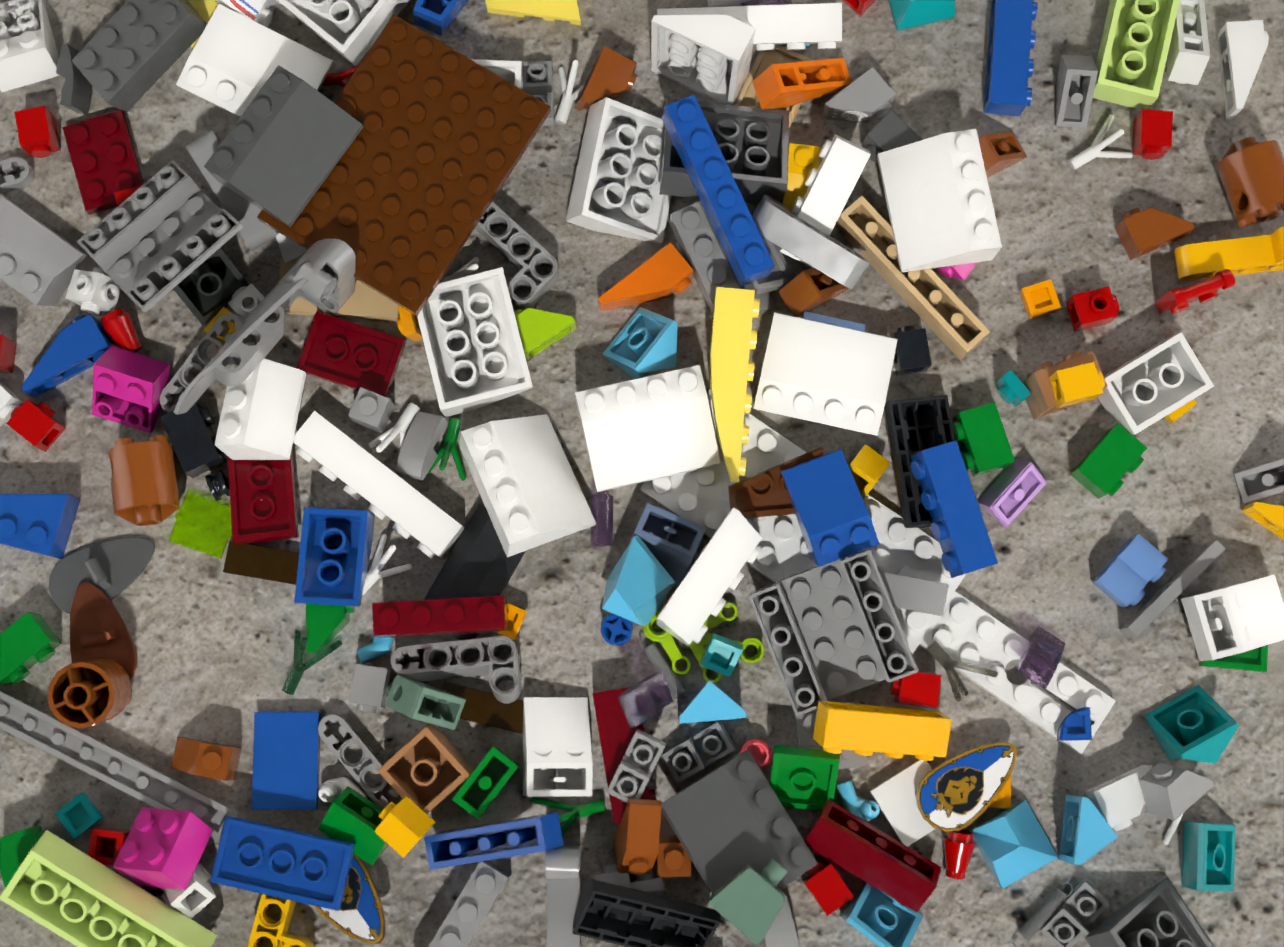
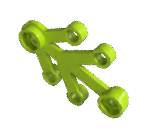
M726 602L723 608L729 606L734 610V615L731 618L724 617L722 609L716 617L712 614L709 615L704 623L708 627L707 631L723 622L733 621L738 614L737 607L730 602ZM657 610L648 625L643 626L644 634L651 641L661 642L672 661L673 672L677 675H685L689 672L691 663L687 657L681 655L672 638L674 636L665 630L655 632L652 628L653 623L657 621V617L662 612V610ZM707 631L698 644L692 640L689 645L700 666L701 658L705 652L703 645L707 646L713 635L707 633ZM727 638L743 645L740 658L745 663H757L764 656V646L756 638H747L743 642ZM753 645L756 648L757 653L754 657H748L745 654L746 646ZM682 659L686 661L687 669L680 672L675 668L677 660ZM701 666L703 670L702 676L706 682L716 683L721 679V673H718V677L715 680L708 679L706 676L708 668Z

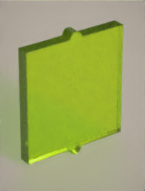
M187 492L180 512L175 514V519L177 520L168 541L222 559L228 540L232 538L231 507Z

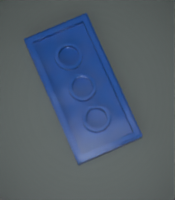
M226 816L210 882L339 911L356 844L234 816Z

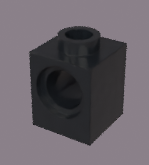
M913 325L898 328L897 332L891 337L898 339L894 355L896 376L927 371L932 363L926 329H916V326Z

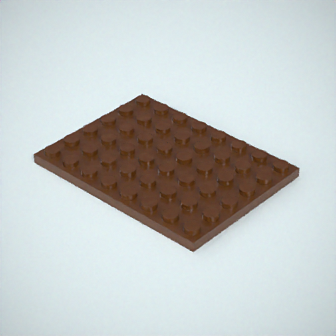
M393 15L334 102L364 126L291 228L261 210L257 218L260 222L307 250L313 243L323 239H340L353 249L356 256L355 279L418 316L551 112V106L403 19Z

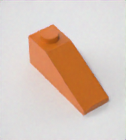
M844 58L771 64L752 83L761 108L764 110L788 107L841 91L851 84L852 80Z
M670 242L597 299L598 307L601 311L668 298L675 292L680 295L692 285L691 280L693 279L694 270Z

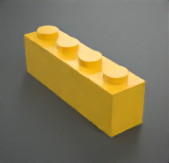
M818 701L813 739L823 747L824 751L840 754L842 749L853 750L854 753L863 756H872L873 752H883L885 756L891 758H903L904 754L914 755L915 758L920 760L932 761L934 757H946L952 719L940 711Z

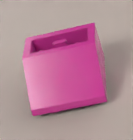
M111 345L94 363L92 415L151 433L162 408L160 404L161 392L169 383L170 364Z

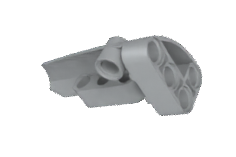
M323 239L313 243L188 385L173 413L176 415L186 413L215 379L227 386L235 387L242 384L285 333V312L297 298L307 300L324 312L326 310L334 313L338 312L355 291L356 256L353 249L340 239ZM266 320H275L276 322H274V323H267V322H265V321H266ZM247 342H256V343H257L256 345H253V346H248V345H246ZM230 364L238 365L236 368H226Z

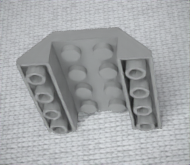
M172 160L89 230L77 243L128 297L146 313L238 233L243 226L224 208L220 209L208 198L192 178Z
M871 549L857 552L821 567H813L781 579L748 595L796 716L816 710L818 701H828L885 679L887 683L919 672Z

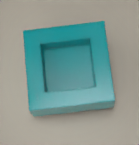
M1012 370L1008 371L995 383L999 388L997 392L1006 403H1012L1015 407L1031 394Z
M713 633L701 658V666L730 677L741 656L743 645Z
M85 792L77 795L55 813L73 839H79L104 818Z

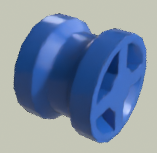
M612 613L602 621L601 634L610 645H624L632 636L633 628L630 620Z

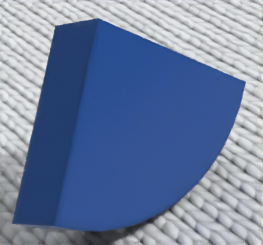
M1090 707L1074 710L1063 719L1058 728L1057 741L1092 740Z

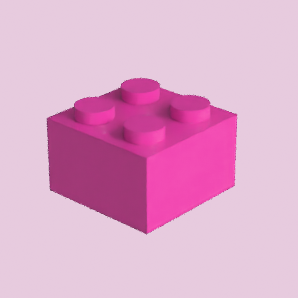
M141 808L120 849L113 868L137 886L186 891L213 830L191 811Z

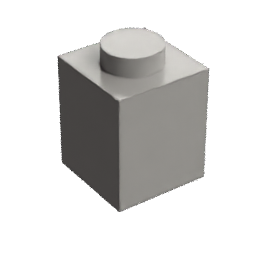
M360 387L348 417L358 425L383 434L395 405L389 398Z
M355 664L349 703L358 704L357 710L372 713H376L377 707L386 708L388 697L386 690L391 680L392 670Z

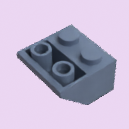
M647 503L633 537L639 536L675 581L673 587L677 589L689 571L706 527Z

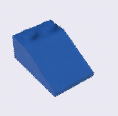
M841 449L780 471L810 558L819 567L879 545L870 514Z
M304 507L294 603L360 607L370 559L374 518L369 511Z

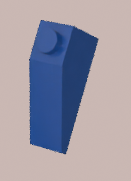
M91 314L81 315L71 320L70 325L61 330L21 386L23 392L36 398L94 366V363L110 346H113L109 336L102 329L101 322Z

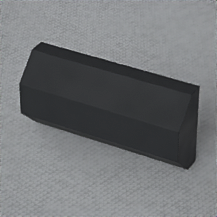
M944 395L888 401L885 403V413L905 528L931 527L933 522L929 510H926L921 500L922 490L919 481L912 474L911 456L922 450L955 441L948 397Z
M479 504L424 600L500 596L526 551L507 557L486 507ZM479 633L452 635L460 640L476 639Z
M588 878L579 896L572 934L625 947H707L721 922L720 913L712 908Z

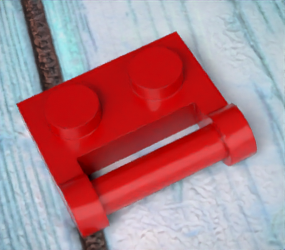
M1229 269L1217 272L1213 277L1183 288L1177 287L1169 290L1155 302L1159 314L1170 310L1171 314H1176L1189 308L1188 303L1199 300L1200 304L1218 297L1217 291L1221 288L1225 290L1235 285L1234 275Z

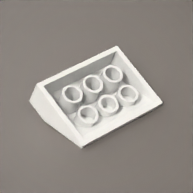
M278 0L286 9L354 66L359 63L372 47L392 16H397L409 2V0Z
M218 4L189 55L176 85L241 117L278 65L319 91L333 60Z
M654 15L651 23V71L721 104L733 105L749 74L756 28L752 27L744 18H733L729 15Z
M607 97L589 107L566 216L567 222L592 231L657 244L663 242L672 195L659 194L665 124L661 118Z
M976 129L943 133L878 153L877 159L901 272L993 260L1002 248Z
M503 267L439 283L417 318L439 408L443 415L448 417L472 411L533 388Z
M774 312L753 409L877 436L885 407L898 339Z
M700 365L575 392L577 411L597 492L716 466L721 463Z
M547 414L490 421L461 431L460 449L507 557L596 525L595 519Z
M732 508L657 617V625L687 646L690 645L692 640L697 644L708 630L704 623L709 615L712 614L716 617L727 602L722 598L728 588L736 589L744 577L740 570L746 561L753 564L763 549L758 546L762 537L737 509Z

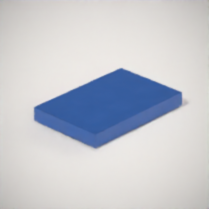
M254 712L252 810L319 809L320 735L318 734V726L321 720V712Z

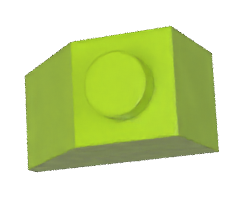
M527 308L523 312L521 309L514 311L526 361L577 329L576 321L569 315Z

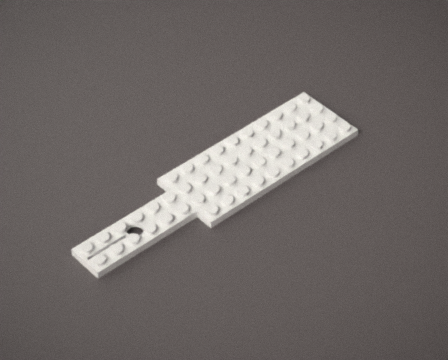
M710 388L707 396L721 462L720 465L645 481L640 491L673 514L706 527L704 535L712 539L730 513L728 486L737 482L730 481L721 452ZM744 413V425L749 426V438L747 445L742 444L741 457H746L745 476H739V481L807 453L751 414ZM867 494L863 501L870 514L879 541V545L868 549H871L879 572L949 585L943 616L894 607L911 653H914L918 645L922 646L1056 739L1058 728L1069 713L1074 711V709L1090 707L1093 737L1116 700L957 593L955 590L966 574L951 578L950 573L946 571L942 563L943 552L940 543L919 528H905L904 519L900 515ZM795 514L745 518L762 537L758 546L763 548L753 564L746 561V564L773 583L818 566L810 558ZM1015 659L1023 661L1029 669V677L1021 685L1012 684L1006 678L1005 668L1010 661ZM1090 740L1060 742L1077 754H1082Z

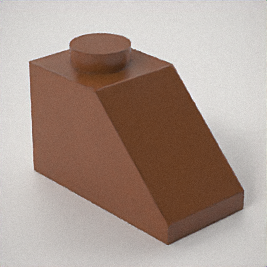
M604 46L597 55L575 109L581 111L605 97L614 100L619 98L625 90L630 91L637 78V74L633 73L637 62Z
M1013 131L985 134L979 138L987 178L1027 157Z
M1153 207L1143 211L1135 208L1124 213L1121 216V222L1115 227L1130 260L1185 238L1195 229L1193 222Z
M810 268L802 271L778 292L783 298L786 308L797 317L804 314V311H813L849 288L819 270Z
M177 737L171 769L213 779L235 780L242 748Z
M628 800L614 839L618 873H632L634 875L651 873L659 849L661 801Z
M661 810L657 855L658 878L691 876V859Z

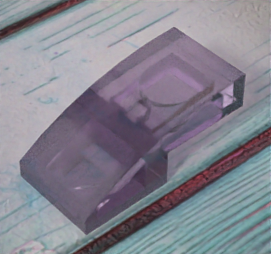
M1038 626L1031 634L1027 650L1020 657L1017 672L1045 690L1059 664L1065 643Z
M663 672L651 674L631 686L618 697L629 728H633L657 715V710L674 702Z

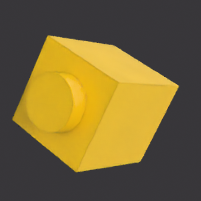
M1094 362L1058 370L1049 377L1057 408L1094 400L1103 393L1104 378L1101 371L1096 369Z
M866 444L849 465L863 500L891 463Z
M405 796L397 805L390 802L378 817L383 821L374 832L404 858L428 832L435 821L411 799Z

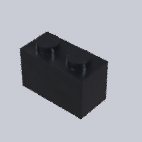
M195 402L186 413L176 415L172 411L160 417L186 475L194 478L227 463L224 452L214 445L216 436L211 425H214L215 421L208 407L203 408Z

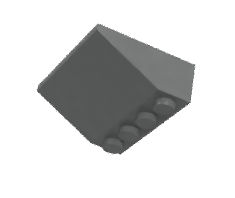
M278 65L204 167L219 183L291 228L364 126L307 82Z
M668 98L667 105L679 101L680 99ZM698 101L745 203L759 204L765 194L783 203L788 185L789 111L762 110V108ZM665 127L659 194L699 198Z
M749 750L729 759L661 803L663 814L711 894L715 893L748 864L761 873L772 858L788 871L776 886L779 890L818 864Z
M1167 878L1161 880L1104 919L1085 937L1090 947H1213Z

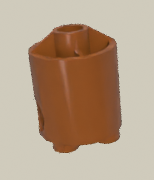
M1248 137L1232 144L1222 160L1217 162L1216 168L1238 227L1244 228L1257 222L1258 218H1261L1262 223L1280 217L1279 210L1284 212V157L1278 141L1270 140L1259 143L1255 140V137Z
M152 436L148 438V441L135 442L133 438L115 440V447L108 451L112 469L111 489L114 514L136 526H150L163 522L180 508L172 444L168 443L167 436Z
M98 657L68 664L59 670L49 684L47 697L50 710L59 721L69 727L86 728L110 720L120 714L131 701L132 688L129 676L121 665L113 659Z

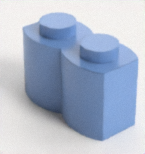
M1138 533L1132 535L1094 578L1092 583L1121 608L1129 604L1133 607L1144 597L1146 592L1142 589L1147 582L1151 581L1154 583L1164 574L1166 568L1163 565L1168 558Z

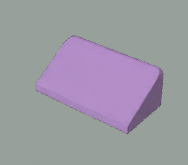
M1019 457L980 497L978 503L1001 525L1007 527L1046 485L1047 481L1031 461Z

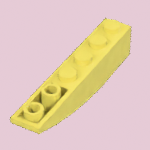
M716 287L710 345L712 405L719 444L730 481L739 482V476H745L746 457H741L742 444H748L749 426L744 425V413H750L752 394H746L747 381H753L755 363L749 362L750 349H756L757 330H752V318H758L760 299L754 298L755 290Z

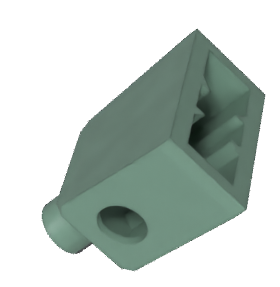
M397 675L388 684L386 690L388 696L386 700L387 707L409 718L452 730L456 729L466 699L400 675ZM427 699L437 702L434 710L427 709Z
M773 858L761 873L748 864L713 893L708 899V904L755 945L759 946L785 902V895L776 886L788 871Z

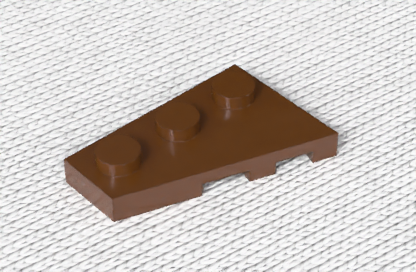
M817 448L728 486L730 511L734 507L745 518L795 514L780 471L822 456L823 448Z

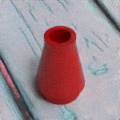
M118 308L101 318L103 323L102 329L120 348L134 353L143 348L130 313H126L123 308Z
M961 829L959 831H947V835L943 836L946 862L945 875L947 877L965 879L966 870L976 841L973 840V832Z

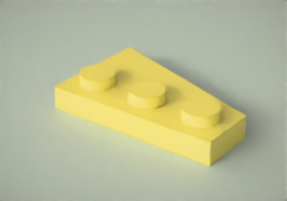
M485 0L488 13L516 17L527 15L541 17L545 21L563 20L570 21V24L581 25L577 0Z

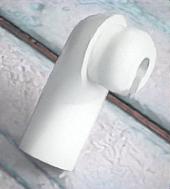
M347 777L327 780L318 791L319 798L327 803L335 800L347 786L368 798L367 793Z

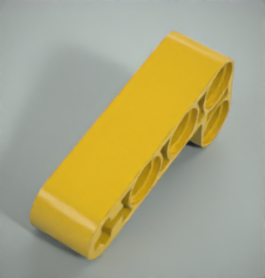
M1284 226L1278 228L1270 235L1193 243L1175 248L1174 256L1179 281L1207 279L1225 269H1229L1234 276L1284 270Z
M265 894L261 895L248 947H260L259 942L262 936L268 937L272 941L273 947H292L293 945L301 947L315 946L309 938L288 932L296 901ZM271 904L279 905L282 910V917L279 921H275L269 916L268 910Z

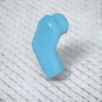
M374 636L371 644L357 649L361 663L365 664L389 653L395 637L378 638Z
M851 780L836 785L844 809L864 821L872 820L878 816L879 805L873 800L869 801L857 796Z

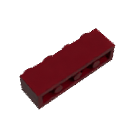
M505 596L372 603L373 636L378 638L508 631L507 598Z
M631 687L592 693L608 788L636 730L639 729L645 732L644 724L637 726L635 713L641 712L638 693H632ZM646 785L640 799L656 800L655 789L648 790ZM609 794L614 824L620 823L627 803Z
M829 799L811 823L804 839L806 845L815 853L826 857L839 865L843 870L854 874L867 882L871 887L879 889L895 899L899 904L907 906L915 912L919 911L937 887L942 867Z

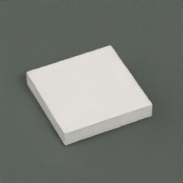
M920 759L869 791L899 841L907 847L936 829L923 819L917 807L916 793L919 783L932 770L927 761Z

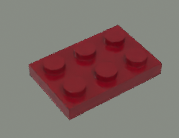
M122 110L62 127L84 208L89 215L117 207L114 192L144 184L126 117Z
M316 312L296 369L303 370L306 375L359 391L361 387L387 397L404 351L406 340Z
M293 446L290 460H232L228 457L233 543L239 545L299 537Z

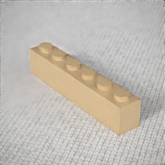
M863 196L859 197L840 214L835 225L838 231L870 262L869 264L960 361L988 336L990 331L932 269L909 272L900 271L892 227Z

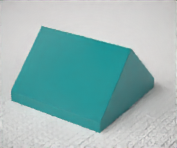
M1184 821L1182 887L1196 891H1234L1236 825Z

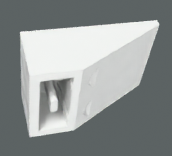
M12 0L0 3L1 92L60 76L56 73L59 55L44 0Z
M1275 574L1181 599L1199 661L1215 660L1284 640V604Z
M523 697L522 796H592L593 762L588 698Z

